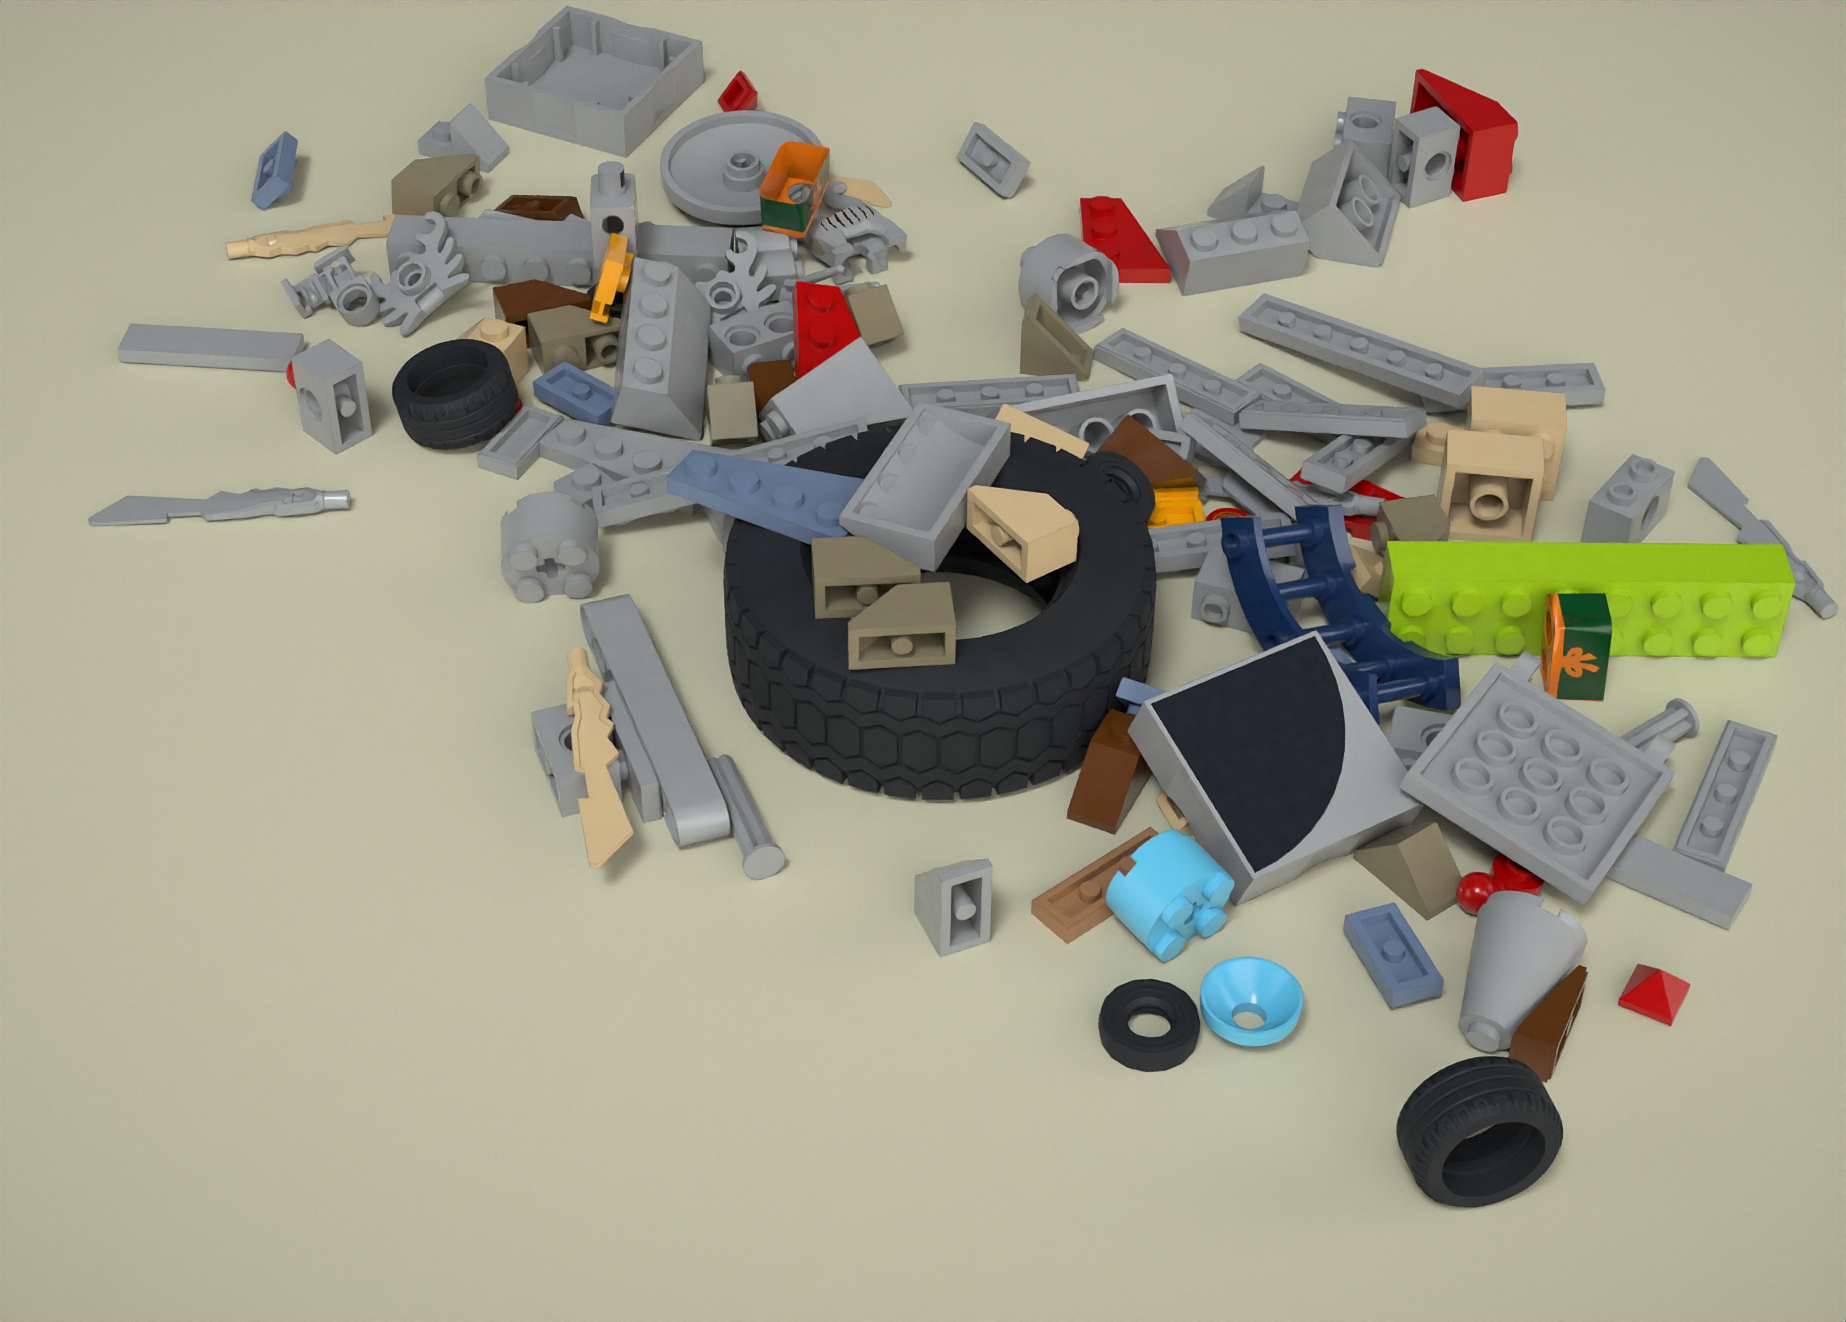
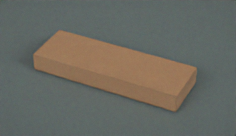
M1152 827L1145 829L1033 899L1031 914L1065 943L1069 944L1114 915V912L1106 904V893L1113 877L1118 870L1126 877L1137 864L1130 856L1141 845L1159 833Z

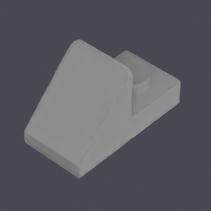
M468 104L450 122L438 121L418 140L420 155L436 158L475 154L480 156V171L490 173L510 153L507 143L472 104Z
M1262 165L1224 188L1208 208L1207 216L1221 219L1269 210H1297L1299 202L1288 200L1278 194L1263 193L1265 166Z

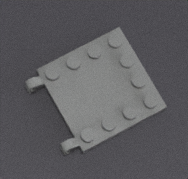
M1524 651L1510 670L1498 662L1492 666L1409 769L1399 788L1585 906L1675 776L1676 772L1664 764L1675 748L1676 743L1658 733L1645 753L1532 684L1531 681L1533 679L1531 677L1542 661Z

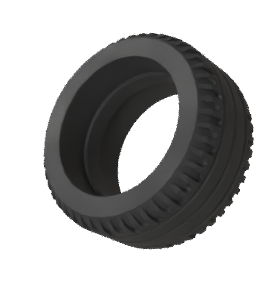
M474 339L445 341L420 351L402 366L392 386L393 401L406 433L416 443L434 449H460L490 438L508 423L518 406V390L506 357L496 346Z
M1498 1056L1465 1059L1434 1073L1423 1081L1409 1096L1399 1113L1396 1124L1398 1145L1418 1186L1434 1201L1457 1207H1480L1508 1199L1531 1186L1553 1163L1562 1145L1564 1133L1560 1114L1540 1077L1525 1063L1516 1059ZM1492 1126L1491 1128L1487 1129L1486 1131H1484V1132H1482V1133H1480V1134H1478V1135H1475V1136H1473V1137L1467 1138V1137L1470 1136L1471 1134H1473V1133H1475V1132H1477V1131H1479V1130H1481V1129H1483V1128Z

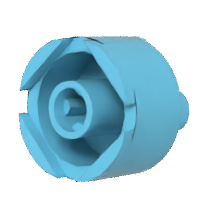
M1170 829L1154 836L1141 845L1130 856L1137 864L1126 877L1118 870L1106 893V904L1150 952L1155 954L1162 962H1167L1180 953L1189 939L1198 934L1203 938L1210 937L1222 927L1227 918L1226 913L1222 909L1235 886V881L1186 832L1184 836L1178 829Z

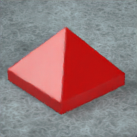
M740 70L718 98L717 102L724 112L754 110L757 108L758 92L746 74Z
M1638 963L1619 998L1618 1005L1671 1026L1691 984L1661 969Z

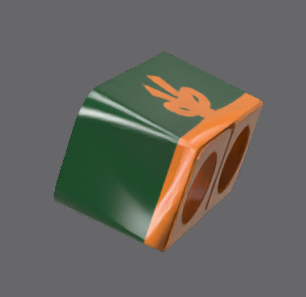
M788 141L779 147L759 189L763 231L797 238L805 237L829 185L830 148L797 141ZM801 183L812 185L811 191L804 202L796 203L789 199L788 190L792 186Z
M1605 593L1547 594L1540 672L1544 691L1556 699L1603 702L1612 638V620Z

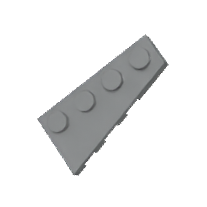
M567 418L539 442L540 457L573 470L592 463L614 481L676 466L692 450L716 454L735 451ZM696 503L681 507L677 511L694 516L703 506Z

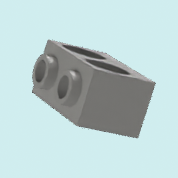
M786 300L709 325L710 362L723 376L741 375L743 382H747V366L752 363L787 359L791 362L792 369L794 370L793 306Z

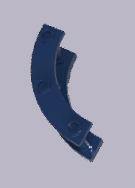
M1342 505L1295 506L1296 524L1262 529L1261 517H1220L1222 527L1221 546L1227 558L1235 592L1244 615L1263 652L1317 630L1326 645L1342 643L1357 662L1343 664L1338 660L1336 661L1378 725H1380L1378 704L1403 699L1428 708L1444 711L1459 709L1461 706L1458 657L1445 656L1429 651L1412 640L1404 642L1390 631L1392 623L1380 611L1370 594H1361L1351 574L1356 565L1348 543ZM1300 543L1309 578L1276 583L1269 564L1266 548ZM1314 597L1318 600L1329 625L1302 629L1285 602Z

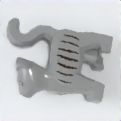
M840 181L829 182L822 198L825 206L837 213L823 217L818 207L805 237H796V241H804L811 253L829 266H844L845 270L843 273L831 277L835 284L853 280L851 264L847 259L853 258L858 254L866 258V268L871 274L887 271L888 249L895 247L899 252L905 251L907 234L893 221L882 216L874 208L866 205L858 198L840 196L847 190V185ZM803 187L802 201L799 203L807 199L810 193L808 187Z

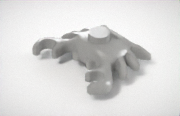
M435 211L427 212L424 215L427 222L435 224L434 230L429 234H423L422 232L416 234V239L425 246L426 251L423 254L411 255L409 261L403 263L398 270L391 273V281L387 285L383 284L382 279L377 273L374 272L370 276V286L379 301H385L380 303V310L377 316H386L382 321L385 326L401 325L400 334L402 336L410 335L431 313L453 294L464 288L471 279L467 273L460 274L464 266L465 257L460 253L456 255V240L453 237L446 239L448 223L442 214ZM359 297L355 301L365 304L367 297Z
M739 230L735 233L737 241L747 245L746 251L735 253L729 249L724 252L726 259L735 268V271L729 273L725 270H720L714 279L695 284L696 289L711 306L710 325L771 306L762 305L768 302L774 295L776 285L769 284L759 291L766 279L767 265L761 263L753 277L749 275L758 254V243L755 237L747 231ZM708 342V354H709V353H710V347H709V342Z

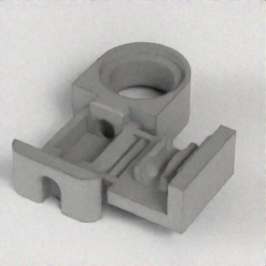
M341 246L316 261L313 267L318 275L314 273L294 286L290 284L287 278L281 281L294 307L303 319L314 313L312 309L324 302L328 305L331 303V300L345 321L352 326H364L373 321L378 315L380 302L362 274L357 276L350 264L356 260L347 247ZM334 261H338L339 265L333 268L331 264ZM302 295L308 305L307 307H304L299 296ZM359 297H367V301L361 309L348 311V307L353 300Z

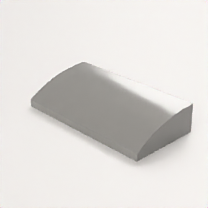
M919 401L839 515V524L854 536H865L921 569L935 573L967 523V489L975 485L990 487L1009 458L1011 423Z

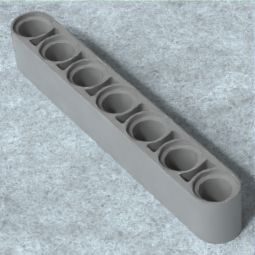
M624 594L581 604L580 616L583 631L604 682L614 681L615 684H618L660 779L662 816L675 845L679 848L729 835L730 820L723 795L631 595Z

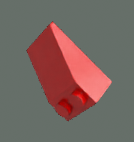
M1425 69L1416 70L1410 114L1437 106L1460 125V138L1457 145L1454 175L1451 184L1452 191L1462 202L1506 193L1509 175L1513 169L1512 155L1514 143L1518 137V122L1499 102Z

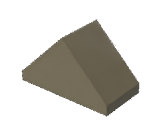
M1036 293L1029 297L1022 320L1020 374L1034 376L1075 374L1077 381L1081 382L1088 378L1094 350Z
M1437 821L1399 827L1354 851L1353 858L1425 920H1430L1458 903L1456 887L1462 877Z

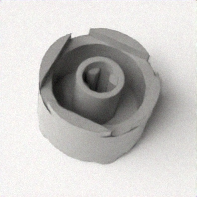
M1070 234L1050 236L1036 247L1031 246L1022 253L1020 258L1022 269L1019 276L1018 290L1023 308L1026 309L1029 297L1036 293L1077 334L1092 329L1104 318V316L1100 315V312L1107 302L1113 304L1119 287L1117 267L1104 253Z
M541 492L518 500L517 508L509 515L507 511L505 512L501 520V569L505 581L515 590L517 599L525 603H536L544 596L567 595L571 598L580 599L590 595L593 591V583L597 579L600 570L598 520L593 509L586 503L584 509L572 503V496L560 492Z

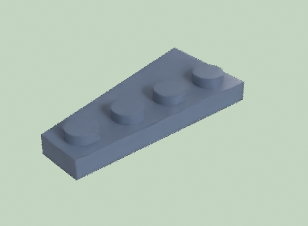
M692 450L666 477L667 492L810 545L811 538L854 536L839 524V515L864 481V479L698 450Z

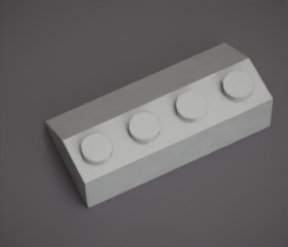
M638 257L634 258L626 290L623 293L610 422L700 441L702 435L711 306L678 266Z
M1172 373L1011 405V407L1090 443L1083 460L1096 453L1127 414L1147 430L1153 428L1186 434L1179 427L1183 418ZM998 408L986 417L995 419L1001 408Z

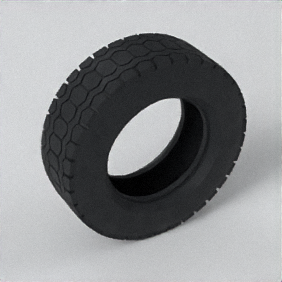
M902 425L891 426V433H888L886 428L883 427L857 433V440L852 435L828 442L825 449L822 446H818L798 456L797 462L791 460L785 466L865 479ZM1011 432L1010 456L990 487L1045 493L1051 496L1064 509L1071 511L1078 520L1079 525L1076 561L1026 583L967 529L966 523L935 572L974 575L997 581L1033 598L1043 608V611L1033 619L1011 629L977 638L956 640L955 664L849 670L847 623L852 619L850 617L815 619L811 545L736 518L726 546L723 586L727 655L733 684L743 708L746 709V713L757 728L763 731L765 737L782 752L786 750L789 757L809 769L815 766L816 773L843 783L848 777L849 786L878 793L881 786H883L884 795L915 799L917 791L922 792V800H953L954 792H959L960 800L991 796L992 788H995L997 794L1000 795L1027 788L1028 780L1034 786L1059 776L1061 769L1064 772L1071 770L1084 762L1090 741L1110 709L1123 713L1127 712V709L1116 697L1122 677L1144 684L1147 678L1151 658L1156 601V564L1149 530L1133 501L1130 502L1129 497L1114 481L1110 482L1108 476L1090 463L1085 465V460L1062 448L1056 452L1055 445L1030 437L1025 442V435ZM920 568V573L931 572Z

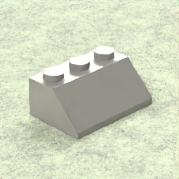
M1347 139L1311 164L1296 210L1311 240L1309 250L1318 259L1374 268L1378 267L1383 263L1401 195L1352 139Z
M1269 210L1156 229L1155 234L1182 296L1302 276L1311 242L1296 210Z

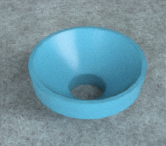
M1248 956L1235 957L1215 965L1205 975L1201 983L1199 1000L1202 1017L1217 1035L1238 1045L1253 1047L1272 1044L1287 1037L1295 1029L1299 1021L1304 996L1299 982L1286 968L1264 958ZM1242 1012H1252L1260 1016L1265 1023L1255 1029H1246L1237 1025L1233 1017Z

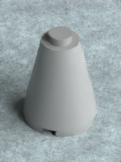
M1498 891L1491 894L1486 903L1482 904L1478 910L1459 1026L1466 1035L1467 1041L1479 1050L1495 1052L1510 1048L1512 1035L1517 1027L1572 972L1583 957L1587 945V936L1581 925L1563 909H1560L1558 916L1541 908L1544 899L1533 894L1520 891Z

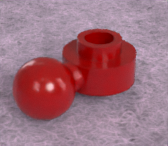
M1500 854L1494 859L1489 874L1478 871L1471 872L1460 879L1456 887V899L1462 909L1477 915L1478 910L1482 904L1486 903L1488 897L1498 891H1520L1539 897L1545 880L1504 854Z

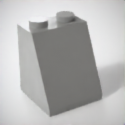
M859 337L772 397L758 415L761 420L759 429L767 442L865 417L868 431L885 427L888 433H891V426L903 425L913 409L862 337Z

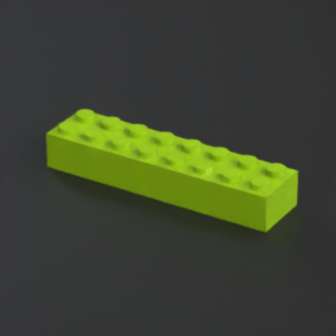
M1387 541L1377 606L1392 623L1390 631L1404 642L1412 640L1427 650L1441 655H1521L1524 651H1527L1533 656H1541L1547 594L1605 593L1612 620L1609 656L1776 657L1796 582L1783 544Z

